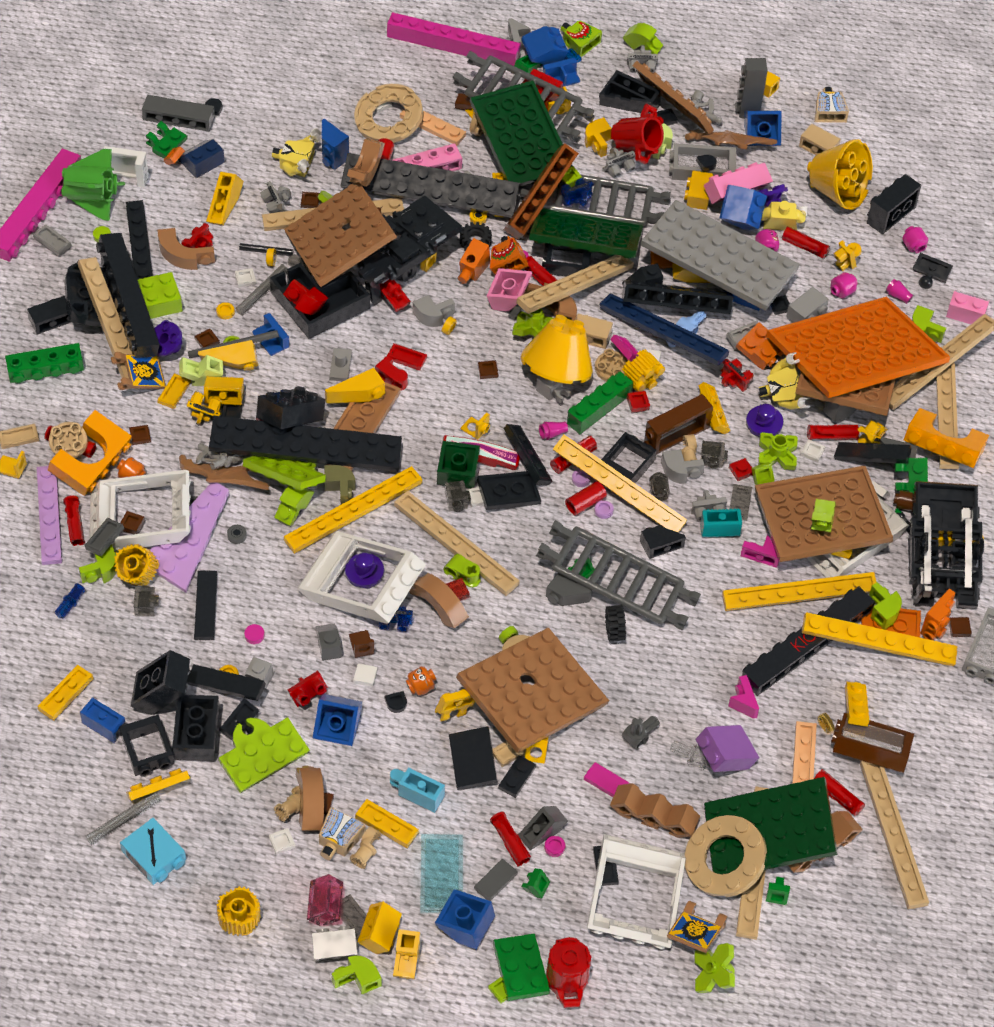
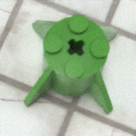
M102 149L62 170V177L64 178L62 195L99 219L107 221L110 220V202L114 200L111 197L113 194H116L117 186L125 185L124 181H117V175L112 172L114 170L111 167L112 149Z

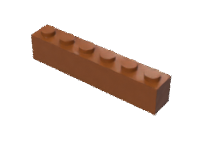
M566 143L557 149L503 229L517 240L525 235L579 154Z

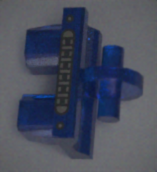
M580 178L575 182V187L573 188L569 184L563 185L561 187V194L565 207L573 203H580L583 207L586 206L588 199L593 196L592 186H594V183L592 181L586 182L583 178Z
M399 606L388 624L378 621L379 629L388 630L390 623H398L397 630L399 632H407L409 626L413 623V610H406V607Z

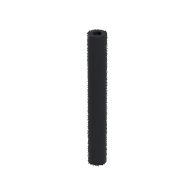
M244 243L239 245V250L266 253L268 248H275L277 255L293 256V249Z

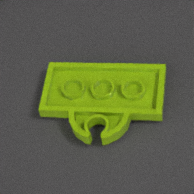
M258 456L243 459V467L250 469L251 472L261 473L266 478L278 480L280 484L290 485L293 489L299 491L310 486L315 487L317 484L324 483L326 479L325 474L315 471L316 464L312 462L306 463L303 461Z
M288 717L272 727L261 719L248 718L245 722L253 729V733L249 735L243 733L240 723L236 726L233 732L234 749L220 756L218 761L240 793L309 753V748Z

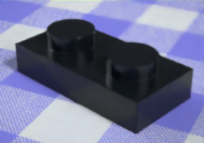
M518 755L498 785V789L516 798L535 770L536 764Z

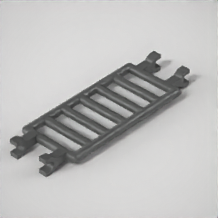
M469 51L467 63L480 67L472 81L458 72H455L453 75V79H455L453 84L467 88L465 95L470 98L480 95L474 92V89L491 64L500 68L483 94L494 90L506 70L515 74L507 87L516 85L521 77L528 81L534 80L535 85L544 88L540 94L543 102L550 92L559 95L548 112L551 119L565 99L574 102L557 128L559 137L564 135L577 144L581 139V136H579L581 131L567 127L575 113L584 117L589 122H592L595 118L593 109L581 106L583 100L580 97L491 55L485 60L478 57L474 52Z
M581 175L583 182L577 184V186L584 182L595 184L589 210L578 209L583 187L575 190L572 207L561 206L566 187L562 181L559 182L555 204L545 203L543 207L639 223L646 226L647 222L656 223L665 213H651V202H659L662 205L669 206L671 192L659 193L654 192V188L648 185ZM602 185L612 187L606 213L596 212ZM619 188L629 189L624 216L613 214ZM521 189L520 202L524 200L529 192L528 190ZM636 191L646 192L641 219L631 217Z
M554 521L549 534L556 537L559 536L565 539L566 542L560 553L551 550L548 545L541 543L536 557L553 562L552 569L626 608L658 624H663L667 620L683 631L689 617L671 611L677 597L695 607L701 596L700 593L684 588V580L576 526L571 531L560 522ZM579 535L589 541L571 571L561 565ZM596 544L606 550L590 579L579 575ZM614 553L622 557L623 560L608 587L604 588L596 584ZM632 562L640 566V569L626 595L622 597L614 593V590L629 563ZM647 571H650L658 577L643 605L640 606L631 600ZM664 580L675 584L660 615L649 611V608Z

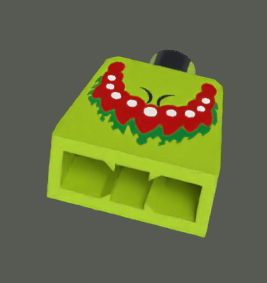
M577 21L572 26L565 22L561 26L560 30L564 33L563 40L565 45L578 58H581L601 43L602 31L583 21Z

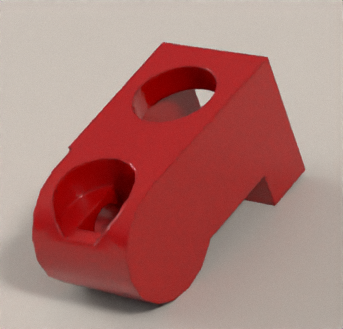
M387 355L375 366V370L384 382L399 387L401 390L407 388V372L395 367L391 357Z

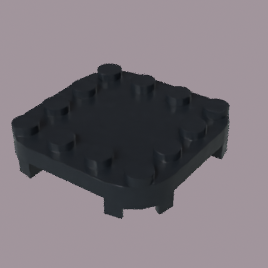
M72 264L68 267L64 280L66 310L70 316L69 320L72 323L102 327L78 264ZM100 267L110 292V282L106 280L105 267ZM111 294V297L115 305V296Z

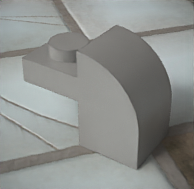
M429 295L413 301V314L419 322L429 327L442 326L443 318H448L455 313V302L452 298L439 304H435Z
M681 449L662 452L661 464L663 471L671 481L686 484L687 477L697 478L703 475V459L684 461Z

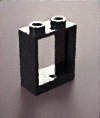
M545 243L544 254H547V257H543L542 267L551 275L566 277L589 267L591 252L580 248L575 250L570 249L568 246L561 245L557 247L550 243ZM553 250L583 253L582 264L551 261Z
M625 432L601 460L636 484L655 461L657 450L651 445L640 441L636 436ZM624 448L645 459L634 473L614 462Z
M159 714L119 726L120 735L135 776H146L153 770H164L174 764L173 753ZM158 732L165 753L137 761L130 740Z

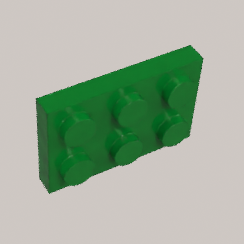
M535 933L494 939L493 947L507 1001L549 995L550 989Z

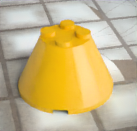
M852 139L817 154L812 162H809L807 165L810 186L816 188L844 209L853 210L858 208L868 194L869 190H866L868 180H872L873 164L867 144L862 143L859 139Z
M556 315L555 318L551 319L523 349L520 356L523 365L527 364L531 367V372L554 382L572 384L573 381L580 380V383H584L591 378L593 373L584 323L579 320L567 319L563 315Z

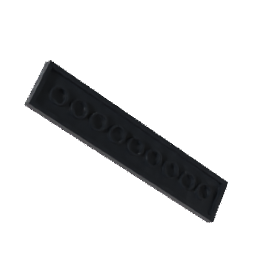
M347 154L340 184L341 188L346 189L353 183L349 182L350 177L347 174L349 169L355 167L360 155ZM380 159L373 179L368 186L362 185V187L368 193L413 201L425 195L436 205L511 218L514 214L520 183Z
M213 415L209 451L398 472L402 436L304 425L279 429L265 421Z

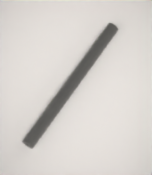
M278 330L188 351L189 358L198 357V351L252 340L253 343L277 338L279 337Z

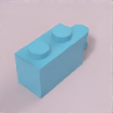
M409 767L406 772L399 769H393L390 772V784L398 788L399 796L434 813L436 812L445 797L444 784Z

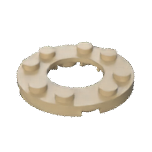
M401 84L375 87L376 90L369 94L365 93L358 101L354 117L359 132L365 138L377 141L381 138H387L393 143L401 141L415 132L423 118V107L420 98L411 88ZM386 102L400 103L405 108L403 120L397 122L392 127L379 126L373 120L375 109Z
M732 815L715 817L702 824L689 839L685 850L686 872L696 887L710 896H736L748 890L761 876L765 868L766 843L760 831L750 821ZM721 837H733L738 839L744 847L742 863L729 874L721 875L712 872L706 864L708 848H710L714 841L721 839Z

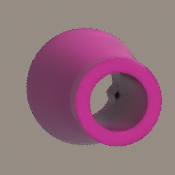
M893 279L886 288L889 295L904 301L906 304L913 297V294L907 290L900 280Z
M565 421L543 422V424L539 425V434L542 439L546 438L549 440L568 432V426Z

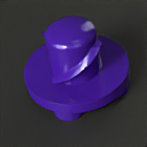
M781 184L774 186L772 191L763 189L758 192L767 195L765 206L768 207L771 202H782L781 195L788 191V187Z
M168 320L162 321L154 330L159 342L157 356L166 357L179 352L181 349L182 331L175 323Z
M760 404L752 408L746 418V425L751 434L760 436L762 432L772 433L775 436L782 430L784 423L782 414L771 404Z
M360 553L354 555L345 566L346 578L354 586L370 589L382 580L384 565L373 554Z

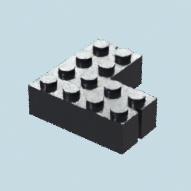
M301 263L287 269V285L284 271L270 277V292L308 339L370 309V294L362 284L359 285L358 279L351 271L331 280L322 287L319 286ZM292 280H297L308 290L315 287L328 297L317 314L308 315L302 313L295 308L296 304L283 295Z

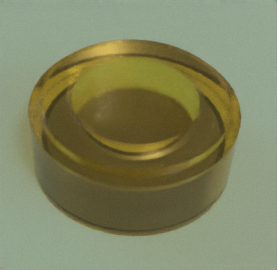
M824 712L818 716V723L825 733L835 730L834 724L827 713Z

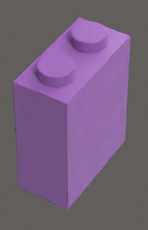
M741 725L706 727L695 739L713 772L747 770L760 758Z

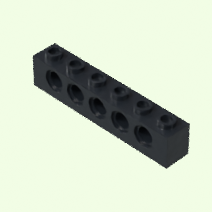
M624 280L622 291L623 302L731 314L733 295L730 292Z

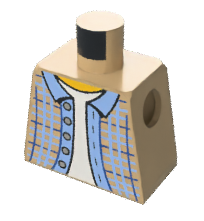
M825 87L823 92H819L817 95L814 122L847 123L849 110L841 92H833L832 87Z
M331 807L319 833V844L324 846L320 855L326 860H331L335 852L345 857L366 831L365 823Z

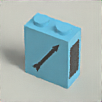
M154 818L120 842L121 851L152 885L164 881L168 877V873L174 869L178 870L181 868L186 860L184 849Z

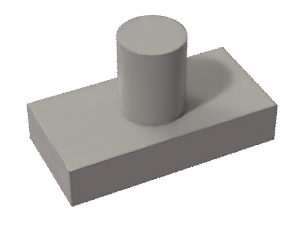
M333 349L329 375L330 381L343 382L348 379L352 349Z

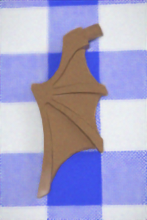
M696 129L685 135L686 140L706 138L714 141L717 146L722 143L732 144L741 149H747V145L755 143L777 144L775 139L749 136L728 130L712 132L709 135L704 130Z
M185 455L179 456L181 470H188L189 473L203 475L207 478L206 482L231 483L269 490L267 483L252 479L248 475L250 469L246 467L222 466L213 470L210 464H194L192 459H187Z

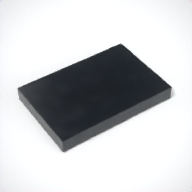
M528 471L480 475L477 477V483L486 510L541 504L537 485Z
M486 726L449 734L457 790L498 783L489 727Z

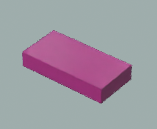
M613 335L610 339L629 361H633L636 356H639L637 354L638 351L627 338Z
M594 762L583 779L611 797L614 796L618 785L629 784L628 781Z

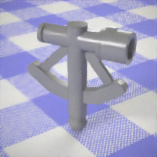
M695 90L694 94L691 95V101L695 104L694 107L698 109L699 107L709 106L708 112L705 111V116L712 122L721 124L722 118L713 114V99L710 98L708 102L700 103L704 93ZM683 114L681 118L687 121L688 117ZM695 123L693 125L694 130L700 129Z
M203 443L198 444V449L202 452L197 456L196 463H202V461L211 462L210 467L213 470L222 466L229 467L230 464L239 463L244 459V455L229 454L227 456V453L209 451V447Z

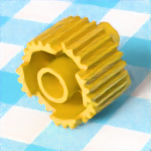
M643 349L637 353L638 357L636 356L632 362L628 360L622 368L624 375L633 381V388L637 392L643 391L646 388L649 390L657 385L656 380L665 372V367L650 352Z
M131 544L130 546L127 545L126 548L119 549L118 553L116 552L117 556H114V563L116 565L114 567L116 568L115 571L118 578L135 586H145L150 583L149 580H153L152 577H155L154 574L157 573L156 569L159 567V561L151 550L139 544Z
M239 886L234 888L233 891L231 889L230 892L226 891V895L219 896L217 915L222 930L228 931V934L232 933L233 936L235 934L243 936L252 933L253 929H256L255 926H258L261 918L260 903L256 895L250 892L249 888L245 889V887L241 888Z

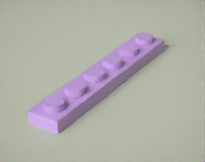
M48 466L37 467L42 565L62 563L57 477L47 470Z

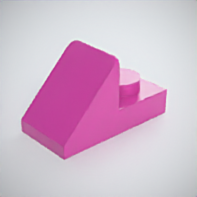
M768 535L763 546L754 542L744 541L741 557L775 568L778 567L779 559L773 542Z
M747 675L740 676L738 684L735 686L737 695L730 697L728 707L755 719L758 717L759 706Z

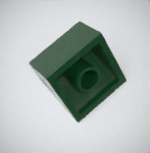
M442 441L437 469V484L467 489L475 488L480 445Z

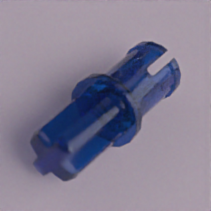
M75 583L68 595H64L62 603L55 610L58 618L64 619L72 607H76L77 601L85 592V588L81 584Z

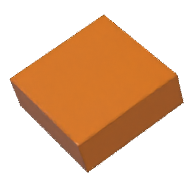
M182 147L173 148L163 161L167 165L174 164L185 150Z

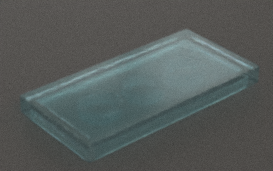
M421 834L420 913H440L454 889L463 892V835Z

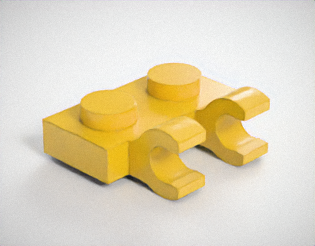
M465 688L458 692L445 693L440 697L435 713L441 714L440 722L448 720L451 711L458 710L456 716L461 717L466 715L467 708L473 706L475 701Z

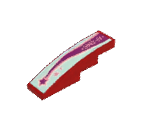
M448 435L443 437V441L480 445L478 462L490 467L500 465L510 470L518 468L520 456L515 450L465 437Z

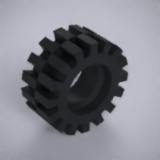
M470 222V226L467 223L465 227H462L460 244L464 251H466L472 241L469 237L474 235L482 237L479 241L488 244L489 247L491 246L492 232L488 226L485 227L484 223L479 225V222H476V224Z
M623 605L606 606L605 623L609 642L625 640L626 620Z

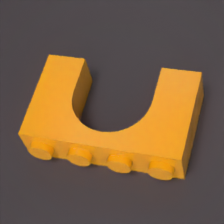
M919 408L909 423L903 440L974 468L984 451L989 435L972 428L965 438L946 436L933 427L937 414Z
M96 410L85 420L82 428L87 436L102 447L104 458L99 462L86 464L76 460L60 449L50 461L47 469L84 496L88 492L92 493L97 485V481L100 478L103 480L107 476L108 468L111 465L115 466L120 459L119 455L122 452L126 453L131 446L129 442L132 436Z

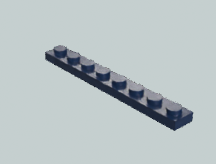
M612 293L599 303L600 309L717 366L729 356L728 349L637 305L623 302L622 298Z

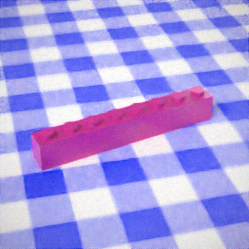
M392 12L387 22V37L463 56H467L469 51H472L478 57L485 60L491 55L512 66L515 65L516 60L520 57V43L394 12Z
M62 148L0 228L1 259L10 262L13 257L18 255L20 247L27 243L29 235L32 232L34 233L39 222L46 218L48 210L55 206L59 196H63L61 192L64 181L62 177L63 168H67L69 165L81 160V155Z

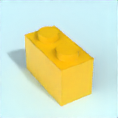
M692 171V176L688 177L686 185L689 190H685L684 196L687 206L707 210L709 197L704 184L709 182V178L713 176L712 173Z
M206 376L204 403H209L211 397L221 400V404L242 405L244 378Z
M384 901L371 904L357 942L375 954L388 952L393 946V939L396 930L399 928L402 913Z

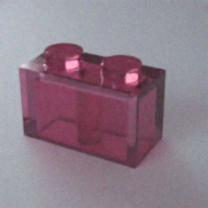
M330 874L310 881L307 920L319 926H326L340 921L343 881Z

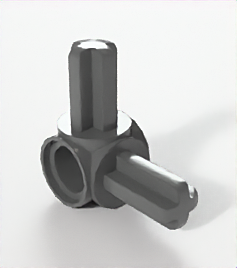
M650 716L644 722L641 718H633L632 724L623 731L622 737L638 750L640 745L646 744L649 739V733L659 726L660 722L656 716Z

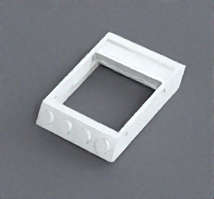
M179 470L100 480L90 496L89 539L107 517L116 521V492L171 485L172 529L118 536L112 543L115 551L121 550L123 547L126 548L127 545L130 546L131 544L147 547L179 543L185 536H188L191 529L189 525L191 514L189 510L191 498L189 494L191 483L189 471Z
M877 495L894 542L909 525ZM893 542L873 545L851 561L847 558L831 555V553L807 557V559L826 578L844 576Z
M336 531L297 590L309 600L318 604L388 624L426 564L411 551ZM356 550L399 561L371 606L328 593Z
M604 834L588 914L587 928L596 934H603L605 932L617 939L626 937L638 944L647 942L659 949L671 948L672 939L668 938L667 934L676 921L686 860L685 853ZM606 861L675 877L668 930L642 927L602 917V914L595 913Z

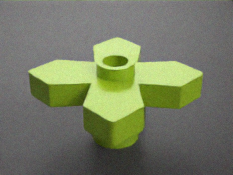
M541 308L529 314L520 311L517 316V323H514L512 334L522 337L530 334L535 337L553 318L544 316Z
M760 433L759 446L765 451L759 453L758 465L767 462L773 465L778 462L785 470H795L797 457L791 452L797 449L798 437L792 435L784 436L782 434L773 436L772 433Z
M729 943L720 944L714 953L710 949L707 953L695 950V963L703 969L695 979L696 992H711L715 984L723 989L735 986V970L730 963L734 958V945Z

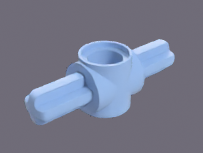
M697 311L691 317L680 318L676 325L696 334L699 329L698 324L706 318V314L704 311ZM666 341V343L668 344L669 347H675V346H676V345H674V344H672V343Z

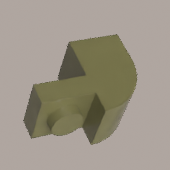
M324 465V473L326 475L325 491H340L341 504L347 502L348 499H352V490H355V476L353 472L341 465Z

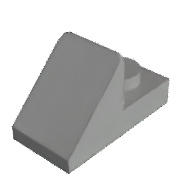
M509 18L508 33L510 41L518 42L520 47H522L523 42L521 38L523 35L530 33L531 29Z

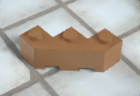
M633 783L618 785L610 803V806L620 816L631 819L633 816L642 820L641 824L656 830L662 827L669 830L670 835L678 838L692 837L700 815L691 805L673 806L664 795H645Z
M835 811L831 814L836 847L847 845L863 830L848 811ZM816 860L788 866L794 873L803 872L810 868V864Z

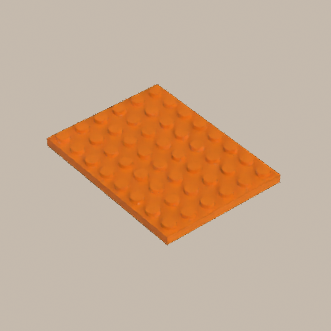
M887 296L769 329L766 335L786 356L790 353H797L794 354L793 359H799L800 362L795 363V365L827 398L949 363L950 356Z

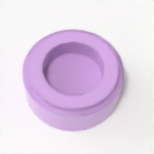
M580 469L573 472L572 482L575 486L586 487L591 481L589 475Z
M602 500L596 503L594 512L597 517L607 519L613 515L614 507L609 501Z

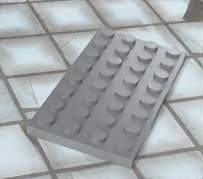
M677 200L672 203L645 235L640 244L644 248L764 311L768 309L800 265Z

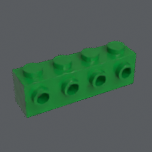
M79 343L5 355L10 383H22L32 379L40 380L44 377H58L61 374H76L79 371H84Z
M621 371L615 376L612 375L602 386L596 387L593 393L583 397L580 403L570 407L567 424L581 435L627 399V394L632 393L633 381Z

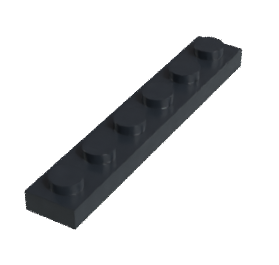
M143 200L128 201L125 203L133 268L139 279L151 277L153 273Z

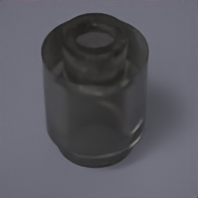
M661 472L654 473L649 478L651 495L660 501H665L669 498L670 494L668 476Z

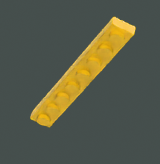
M563 434L554 446V452L594 480L599 481L604 487L660 526L679 533L686 524V518Z
M411 466L284 536V541L295 554L422 484V478Z
M875 572L779 583L723 590L722 596L725 611L844 597L849 590H854L858 586L869 594L871 586L876 583Z
M808 612L804 614L802 633L943 665L954 666L956 664L957 646Z

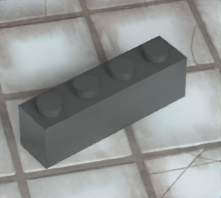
M745 58L744 65H741L742 77L739 78L740 89L737 90L738 101L735 102V111L739 113V118H744V111L761 110L768 71L766 58Z
M147 95L142 107V117L144 121L156 123L162 121L167 125L210 132L215 118L214 106Z

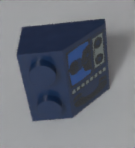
M214 139L206 140L185 151L178 161L195 178H198L225 163L224 149Z

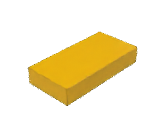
M174 373L157 402L175 409L189 387L191 380Z

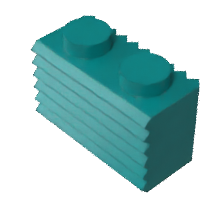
M704 509L700 521L702 537L740 536L742 527L741 509Z

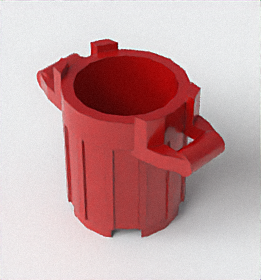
M645 104L640 117L618 120L611 129V139H614L615 148L618 151L623 150V152L627 153L634 151L635 160L646 165L651 154H657L658 149L662 145L664 139L662 117H657V109L655 107Z
M572 937L556 940L555 945L549 950L546 969L549 988L556 994L557 999H559L564 1008L580 1007L583 991L589 980L592 958L588 947L577 938ZM576 996V998L564 999V997Z

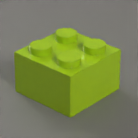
M172 272L138 279L151 319L183 312L181 296Z

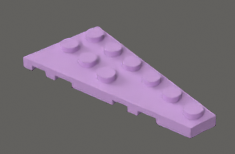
M210 483L189 506L191 511L189 525L191 529L188 536H185L179 543L155 545L150 549L159 561L156 574L185 593L188 591L197 565L201 561L210 540L211 532L216 526L219 513L222 512L229 495V489L219 483Z

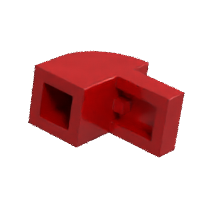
M295 279L292 280L283 293L286 298L296 304L295 308L308 315L317 314L328 299L327 296L315 287L308 290Z

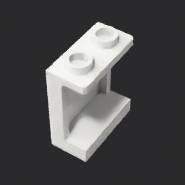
M104 146V149H112L111 167L114 168L112 170L113 174L136 178L137 187L144 188L148 178L146 152Z

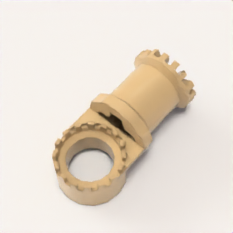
M683 435V443H685L683 445H686V447L681 449L684 461L697 460L695 455L697 449L695 435Z
M299 786L292 789V795L287 797L285 802L282 804L278 803L274 807L275 814H277V817L279 816V820L286 821L291 814L300 811Z
M372 826L362 836L360 848L355 854L350 856L351 862L354 865L357 864L356 866L361 869H365L367 861L377 853L371 844L375 840L380 839L378 836H381V832Z

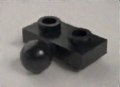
M921 252L913 266L914 271L925 275L918 282L919 286L924 289L932 287V278L946 283L953 269V265Z
M243 698L220 727L219 731L233 741V732L240 723L242 731L246 730L247 735L252 734L253 729L245 721L248 718H254L260 710Z

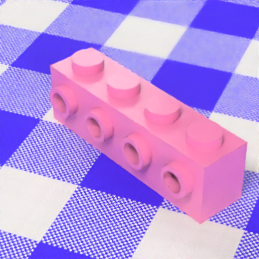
M455 143L392 160L449 171L462 169V156Z
M755 162L747 166L748 168L742 166L733 173L730 170L723 173L720 177L718 174L710 177L709 182L704 184V188L711 204L724 201L728 185L758 190L773 182L765 162L761 164Z

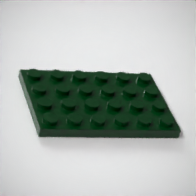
M534 80L471 97L470 104L506 181L518 182L520 186L536 182L554 153L563 143Z
M543 207L535 218L529 240L539 244L550 243L557 247L562 245L575 250L580 248L588 252H603L606 255L615 254L621 255L624 258H635L644 224Z
M825 777L704 803L706 822L715 817L732 815L750 821L760 831L767 847L764 870L838 855ZM721 837V839H717L710 845L713 872L721 875L729 874L739 867L744 857V847L738 839Z

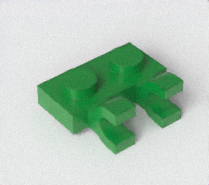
M160 121L157 124L159 129L157 134L163 138L158 140L154 133L149 132L146 135V138L149 139L146 144L152 147L153 153L165 158L173 148L180 147L188 139V135L175 127L169 130L168 126Z
M909 458L908 464H895V472H908V483L896 482L895 490H908V492L914 493V483L916 481L928 482V458Z

